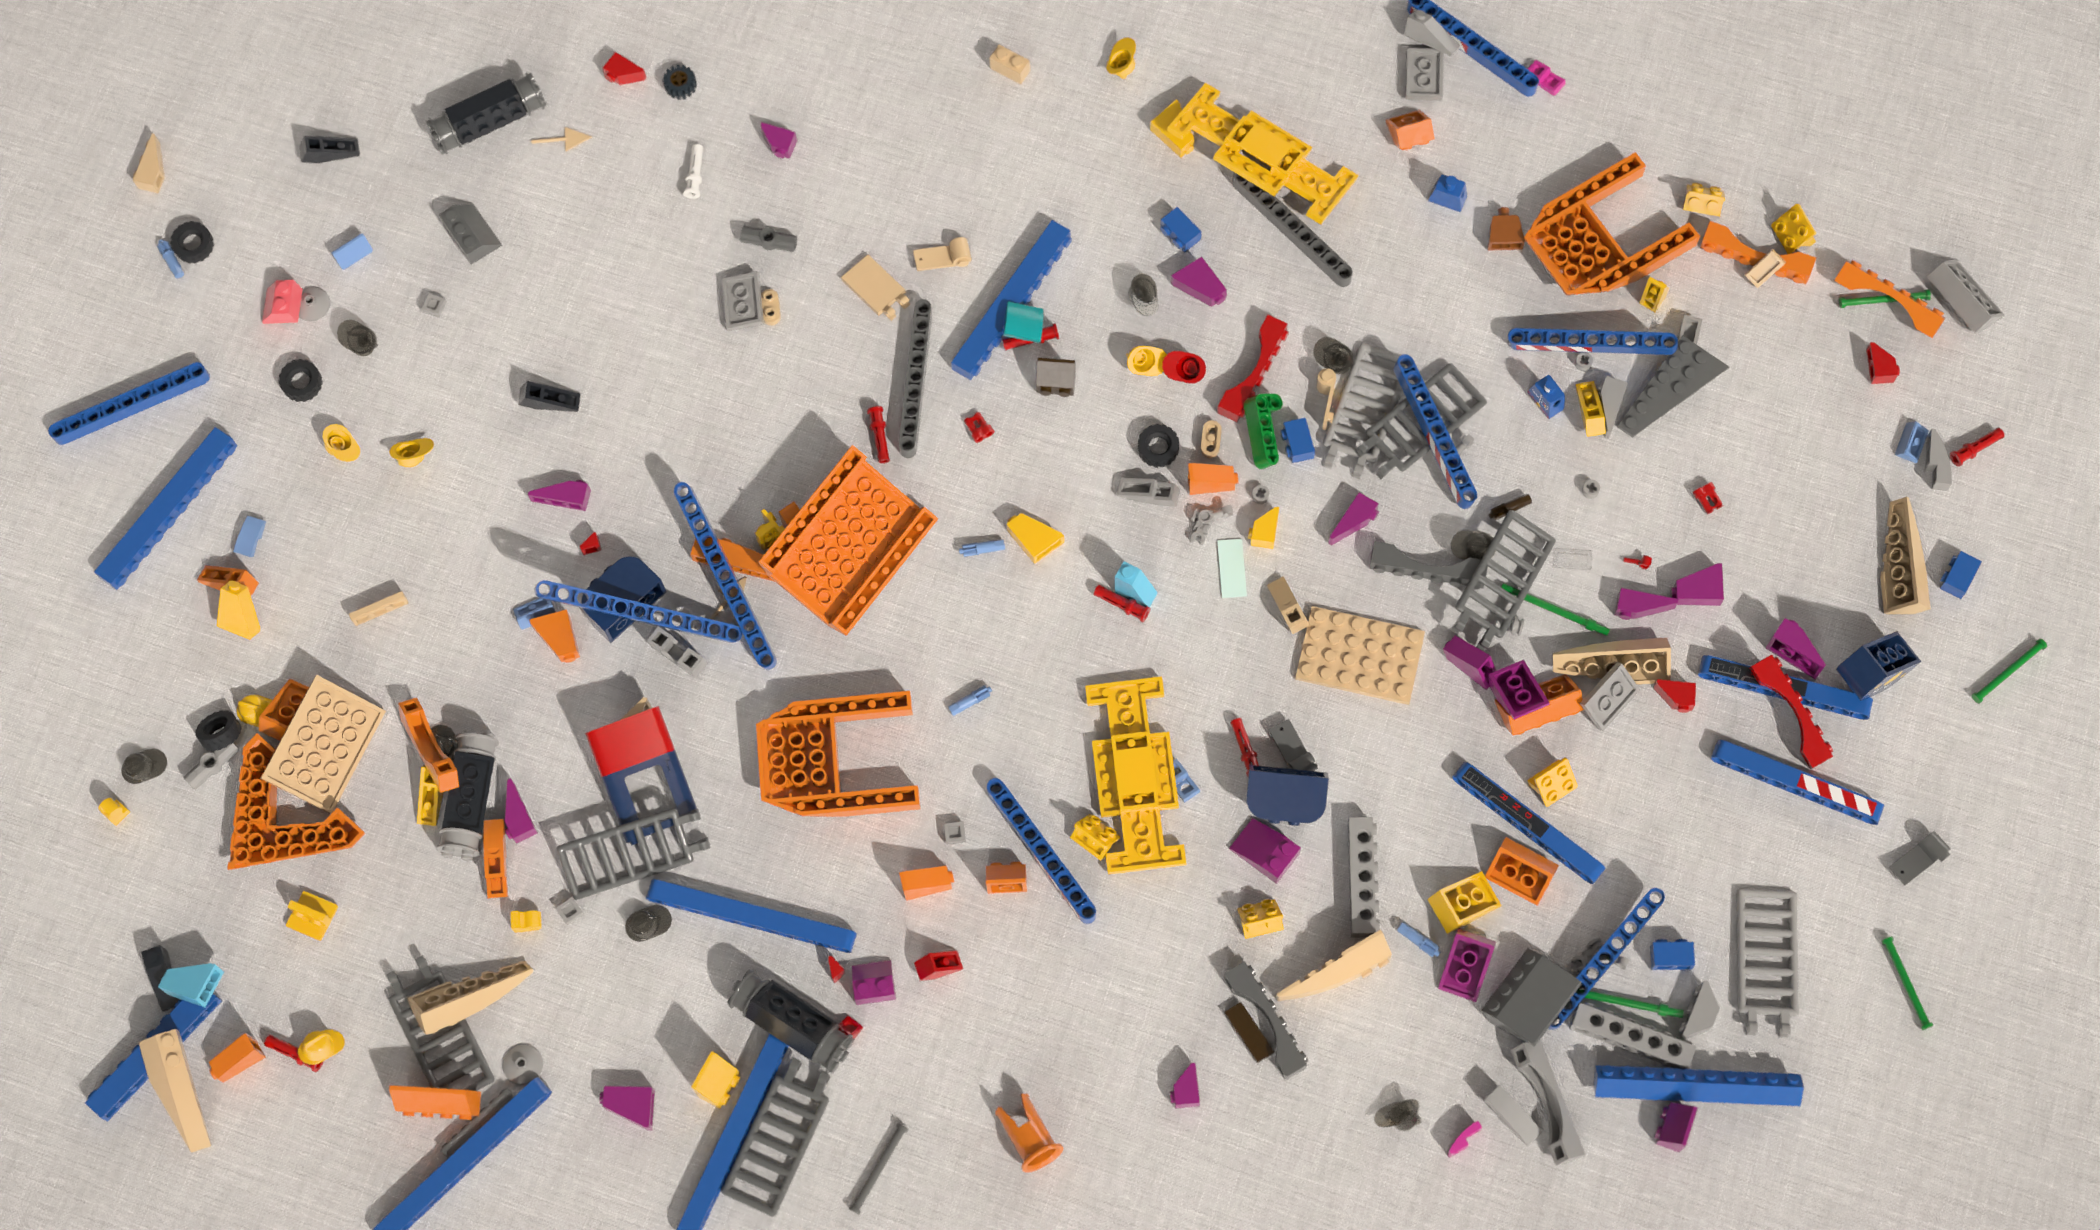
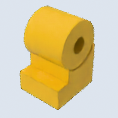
M110 797L103 800L98 807V810L115 826L130 813L117 799L114 801Z
M511 911V929L515 933L542 929L541 912Z

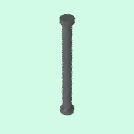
M899 1123L896 1126V1132L855 1203L849 1207V1210L857 1215L861 1213L860 1209L904 1132L907 1133L908 1128Z

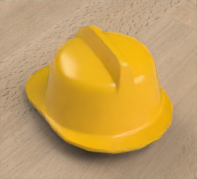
M1122 38L1113 46L1106 65L1107 72L1125 79L1134 70L1136 43L1132 38Z
M1135 346L1129 353H1126L1128 369L1134 374L1157 376L1164 372L1162 362L1167 354L1157 347Z
M332 424L325 428L322 438L324 440V447L329 454L345 462L354 461L359 457L360 447L347 428L338 424Z
M430 438L399 442L390 448L389 453L392 458L397 459L400 466L414 467L422 462L424 455L433 449L434 442Z
M253 694L245 696L241 701H238V718L246 724L259 727V716L271 703L272 699Z
M335 1030L310 1032L300 1044L298 1056L306 1064H318L339 1053L345 1046V1039L341 1033Z

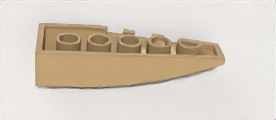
M1904 497L1889 504L1887 520L1889 530L1888 535L1885 536V544L1887 546L1886 554H1883L1882 560L1884 562V570L1880 576L1884 614H1916L1931 609L1921 540L1908 497Z
M1668 638L1613 641L1571 648L1553 653V672L1574 676L1584 675L1592 679L1603 678L1619 662L1623 664L1637 685L1654 684L1657 679L1671 681V647Z
M1379 930L1341 953L1342 955L1338 957L1337 961L1332 959L1327 961L1321 967V971L1313 970L1304 977L1305 980L1303 982L1297 980L1277 993L1276 1000L1284 1001L1319 994L1344 985L1360 976L1365 978L1373 973L1372 969L1377 966L1379 968L1386 966L1390 963L1389 959H1391L1392 953L1383 932Z
M526 961L501 967L499 972H482L481 977L470 979V976L462 978L463 982L451 984L450 981L411 996L407 1000L419 1027L426 1035L432 1034L444 1027L455 1025L457 1022L499 1000L532 974L533 969Z
M173 1029L139 1042L149 1081L190 1152L211 1147L180 1031Z

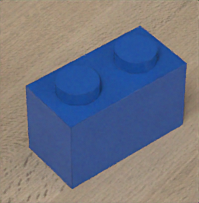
M1178 207L1161 219L1160 229L1162 233L1173 240L1176 248H1181L1186 252L1201 240L1202 231Z
M1306 417L1284 422L1283 429L1280 432L1282 440H1286L1287 447H1285L1287 457H1291L1292 463L1314 459L1315 449Z
M1960 551L1957 556L1953 555L1948 564L1951 566L1949 572L1945 571L1940 579L1943 582L1940 589L1962 599L1982 561L1963 551Z
M1657 939L1650 946L1651 970H1692L1695 966L1694 942H1688L1687 939H1677L1675 942H1668L1667 939Z

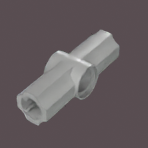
M232 743L221 750L205 753L202 755L200 762L183 777L184 780L196 790L211 775L218 774L222 769V765L239 749ZM210 761H215L212 766L207 767Z

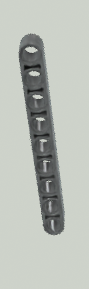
M1234 172L1233 186L1244 198L1338 286L1347 287L1350 285L1353 274L1352 268L1276 196L1274 197L1246 179L1244 181L1238 180V178L1243 177ZM1263 202H1269L1271 204L1265 205L1263 204ZM1276 214H1282L1283 216L1278 217ZM1289 226H1295L1296 228L1291 229ZM1302 238H1308L1309 240L1303 241ZM1314 250H1320L1322 252L1316 253L1314 252ZM1328 262H1333L1334 265H1329V264H1327V263H1328ZM1346 274L1348 277H1341L1340 275Z
M926 299L918 300L914 308L899 435V449L904 458H912L917 452L932 324L931 303ZM921 309H927L926 312H920ZM919 326H926L924 329H918ZM919 342L924 343L922 346H916ZM916 359L922 360L920 363H914ZM914 376L920 377L918 380H912ZM912 393L918 394L916 397H910ZM911 410L916 411L915 414H908V412ZM907 428H914L911 432L905 431ZM905 445L912 446L910 449L903 448Z

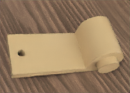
M964 237L951 240L949 246L913 250L917 271L954 266L965 267L972 260L968 241Z
M1331 369L1321 370L1316 384V388L1321 394L1329 395L1323 421V430H1326L1328 422L1332 423L1334 413L1330 412L1335 389L1336 374Z

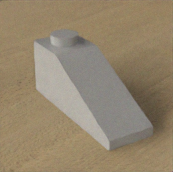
M1417 9L1408 16L1404 32L1405 36L1449 56H1452L1459 49L1460 45L1432 16Z
M1606 376L1604 382L1600 381L1597 392H1600L1599 399L1605 416L1606 434L1604 435L1607 439H1609L1628 384V382Z

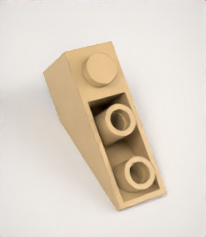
M152 133L150 139L146 142L145 152L140 157L138 169L133 174V181L138 189L159 193L165 175L160 142L155 134Z
M1284 576L1268 584L1267 587L1292 634L1309 626Z

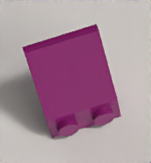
M1785 618L1766 646L1767 650L1815 680L1826 665L1804 630L1799 627L1797 622Z
M1524 659L1488 674L1491 691L1513 720L1550 705Z
M1252 818L1230 846L1229 850L1277 884L1299 856L1301 847L1283 834Z
M1458 928L1438 989L1477 1002L1497 941Z

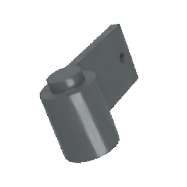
M1289 719L1268 729L1288 769L1308 771L1318 769L1314 757L1310 752L1306 751Z
M1933 831L1913 849L1889 866V869L1905 886L1937 860L1944 861L1951 855L1948 852L1951 848Z

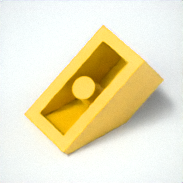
M1274 507L1254 521L1253 528L1249 527L1248 539H1251V546L1274 548L1279 507Z

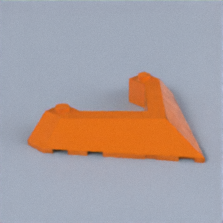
M258 733L243 747V764L240 768V786L236 799L233 822L234 832L231 837V855L227 870L352 848L363 837L365 832L338 807L324 822L277 826V787L260 779L276 749Z

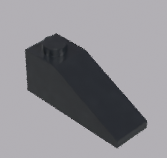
M304 136L299 145L301 163H324L360 155L358 138Z
M526 381L520 388L518 405L538 410L578 412L581 394Z
M161 945L142 951L145 969L161 1011L164 1012L174 1008L175 1004L181 999L166 994L158 987L166 971L172 969L168 951Z

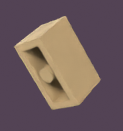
M998 45L990 57V69L1022 84L1030 72V60Z

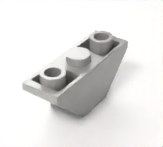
M1705 980L1701 985L1697 984L1693 996L1696 998L1694 1003L1690 1002L1686 1010L1688 1018L1686 1022L1682 1021L1678 1032L1681 1033L1679 1039H1688L1709 1031L1714 1025L1720 1007L1709 983Z

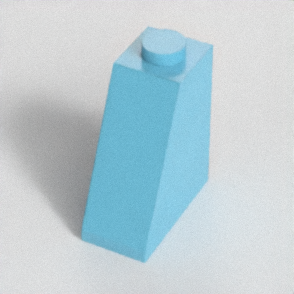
M1125 561L1122 563L1115 575V593L1129 600L1134 599L1136 603L1144 607H1150L1158 592L1141 569Z
M213 963L172 968L166 971L158 987L170 996L206 1007L224 971Z

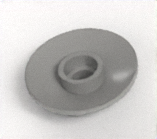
M317 287L304 289L302 291L299 318L305 321H316L324 317L330 308L328 294L323 289Z
M519 1045L512 1048L506 1054L503 1061L505 1076L511 1082L518 1085L529 1084L533 1079L540 1076L543 1069L541 1054L537 1049L529 1045ZM524 1060V1066L519 1067V1061Z

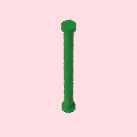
M1925 289L1924 292L1911 293L1910 297L1915 300L1920 298L1927 301L1931 299V292L1929 289ZM1889 295L1845 299V297L1839 298L1841 309L1846 306L1897 302V300Z
M2039 638L2033 647L1978 693L1974 692L1971 695L1972 699L1980 704L1986 695L2041 649H2046L2047 643Z
M1893 936L1883 939L1881 942L1886 946L1922 1024V1031L1933 1027L1934 1025L1932 1022H1929L1894 946Z

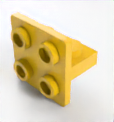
M1700 183L1687 184L1683 210L1720 217L1723 201H1725L1724 191H1721V188L1716 186L1705 188Z
M1800 204L1792 206L1771 224L1787 254H1792L1801 246H1812L1816 243L1813 237L1816 231Z
M762 509L761 513L765 524L757 528L755 535L759 547L765 551L774 543L785 528L782 525L778 526L776 523L777 519L772 512L767 513L765 509Z
M1565 757L1561 760L1558 759L1527 780L1529 786L1540 794L1546 807L1578 786L1569 761Z
M1091 814L1074 824L1075 830L1070 836L1073 841L1100 861L1105 858L1113 843L1120 838L1113 828L1107 827L1097 816Z
M303 891L298 902L290 900L287 906L292 913L286 923V927L321 941L338 909V905Z
M1265 899L1260 903L1245 904L1237 908L1245 939L1284 930L1283 914L1275 899Z

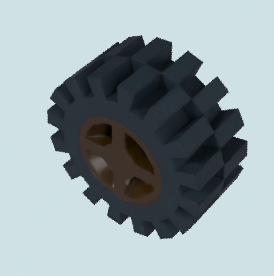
M676 64L677 68L671 66V71L669 69L666 70L667 74L664 73L663 83L667 94L671 95V98L674 99L676 96L677 100H680V97L683 96L684 100L686 95L690 97L692 96L691 92H695L697 82L693 70L691 71L690 67L686 68V65L680 67V64Z

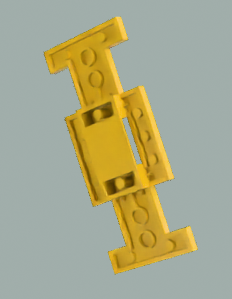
M1205 82L1168 126L1167 131L1181 140L1185 138L1191 129L1220 146L1214 154L1213 159L1274 197L1283 186H1286L1313 203L1306 216L1322 225L1355 183L1359 175L1343 166L1336 176L1333 177L1305 160L1312 147L1252 110L1247 116H1243L1239 120L1213 104L1219 97L1220 91ZM1242 149L1271 166V170L1268 171L1239 152Z
M1162 676L1085 686L1088 706L1107 704L1111 739L1092 741L1101 818L1121 815L1125 851L1106 853L1108 875L1186 865L1184 844L1164 846L1160 817L1161 810L1179 808L1169 732L1150 734L1145 699L1164 697Z

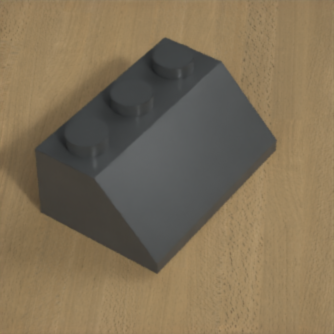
M474 204L453 205L439 214L443 225L471 265L502 246Z

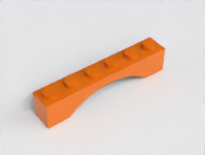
M1712 221L1709 222L1700 248L1709 253L1714 252L1726 259H1734L1741 264L1754 266L1766 255V253L1758 252L1740 242L1727 226ZM1802 252L1780 255L1786 263L1774 274L1778 277L1791 279L1795 283L1807 284L1816 257Z
M1853 259L1851 262H1845L1834 281L1849 290L1872 289L1893 297L1908 311L1917 330L1931 338L1934 337L1946 318L1943 316L1944 312L1935 307L1933 310L1926 306L1927 302L1920 298H1917V300L1910 297L1911 293L1903 288L1901 290L1894 288L1895 284L1888 279L1882 281L1877 278L1878 274L1870 269L1868 271L1862 269V264Z
M417 697L398 703L400 720L439 792L442 793L459 787L457 769L451 758L447 757L440 749Z

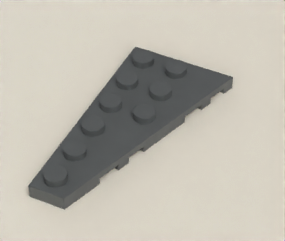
M1682 335L1678 341L1677 351L1667 356L1617 428L1633 438L1730 367Z

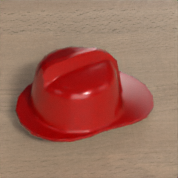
M1173 351L1168 353L1162 362L1164 374L1175 381L1195 384L1200 382L1206 374V364L1196 354Z

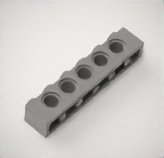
M1349 817L1351 938H1367L1380 930V921L1376 920V912H1379V900H1375V893H1378L1379 890L1378 881H1375V873H1378V862H1374V854H1377V842L1373 841V835H1377V824L1373 823V817ZM1364 835L1368 838V841L1360 842L1357 837ZM1365 854L1369 860L1365 862L1360 861L1358 856ZM1365 873L1369 876V880L1362 881L1359 875ZM1367 893L1370 898L1362 900L1359 894ZM1367 912L1370 915V919H1362L1360 913Z
M1584 1002L1577 1006L1570 1027L1571 1030L1675 1069L1690 1068L1696 1046L1692 1045L1691 1041L1684 1038L1680 1040L1673 1038L1672 1034L1665 1031L1657 1032L1653 1030L1652 1026L1647 1024L1638 1025L1634 1023L1633 1019L1628 1017L1620 1018L1614 1016L1615 1013L1606 1009H1603V1011L1598 1010L1591 1003ZM1596 1017L1600 1025L1595 1026L1591 1024L1590 1018ZM1615 1024L1619 1028V1032L1613 1033L1609 1025ZM1629 1032L1637 1033L1638 1040H1632L1629 1037ZM1648 1039L1656 1040L1658 1046L1651 1047ZM1668 1046L1675 1047L1677 1054H1670L1667 1049Z

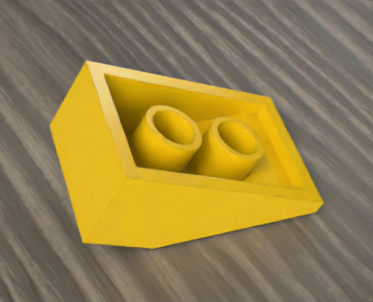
M1482 871L1439 890L1427 899L1447 934L1502 906Z
M711 1051L691 1088L700 1099L721 1109L722 1105L725 1106L728 1103L732 1087L735 1088L741 1078L739 1077L740 1072Z

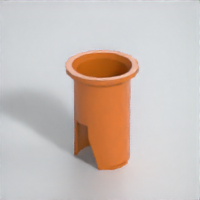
M1025 1093L1020 1096L1029 1122L1018 1127L1016 1122L1000 1106L995 1111V1115L998 1116L1023 1160L1021 1165L1022 1171L1027 1173L1039 1170L1053 1162L1063 1152L1064 1147L1060 1143L1054 1142L1032 1104L1029 1094Z

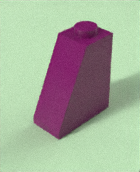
M1202 256L1171 275V284L1210 307L1223 303L1227 298V289Z
M1717 563L1676 580L1674 586L1671 587V598L1679 599L1677 605L1721 606L1724 600L1722 563Z
M1454 635L1443 648L1447 660L1487 690L1490 687L1488 674L1496 671L1491 656Z
M604 1086L603 1092H600V1104H602L605 1110L648 1131H652L655 1090L652 1087Z

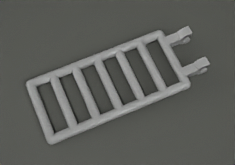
M1364 343L1359 346L1334 411L1333 421L1329 424L1323 440V445L1330 448L1324 467L1331 469L1337 452L1341 451L1359 458L1353 471V477L1358 479L1361 477L1366 460L1375 462L1380 449L1375 445L1371 454L1366 453L1360 458L1355 453L1358 449L1332 441L1334 432L1366 442L1369 437L1365 433L1338 425L1341 415L1371 426L1378 420L1344 409L1347 399L1386 412L1387 414L1398 404L1403 391L1399 381L1396 388L1392 389L1356 377L1359 368L1398 380L1394 371L1362 361L1365 352L1394 362L1397 361L1400 355ZM1356 384L1392 396L1390 404L1386 405L1350 393L1352 385ZM1383 426L1378 433L1382 441H1384L1387 433Z
M1739 888L1737 890L1738 1011L1740 1013H1747V1035H1755L1758 1032L1757 1014L1780 1015L1779 1037H1788L1791 1034L1789 1016H1797L1799 1014L1797 894L1793 891ZM1745 896L1789 899V910L1745 908ZM1745 916L1789 918V930L1745 927ZM1745 935L1790 938V949L1745 946ZM1745 954L1790 957V969L1745 966ZM1746 974L1790 977V988L1747 986ZM1746 994L1790 996L1791 1008L1746 1005Z

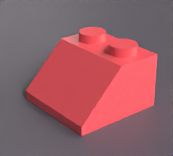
M276 280L267 288L262 319L263 324L298 323L303 289L294 280Z

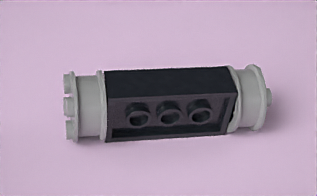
M463 730V733L456 735L458 745L457 749L453 751V764L457 769L459 787L448 790L442 829L439 830L441 841L440 845L436 846V850L441 852L443 857L452 858L456 856L461 857L462 860L472 861L473 857L480 855L478 844L483 838L481 835L493 765L496 761L494 752L495 747L499 745V741L491 733L477 734L472 730Z

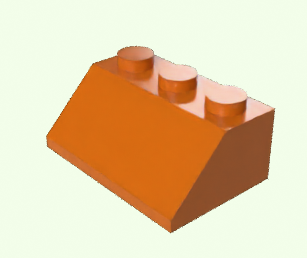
M1506 837L1485 877L1538 906L1559 865Z

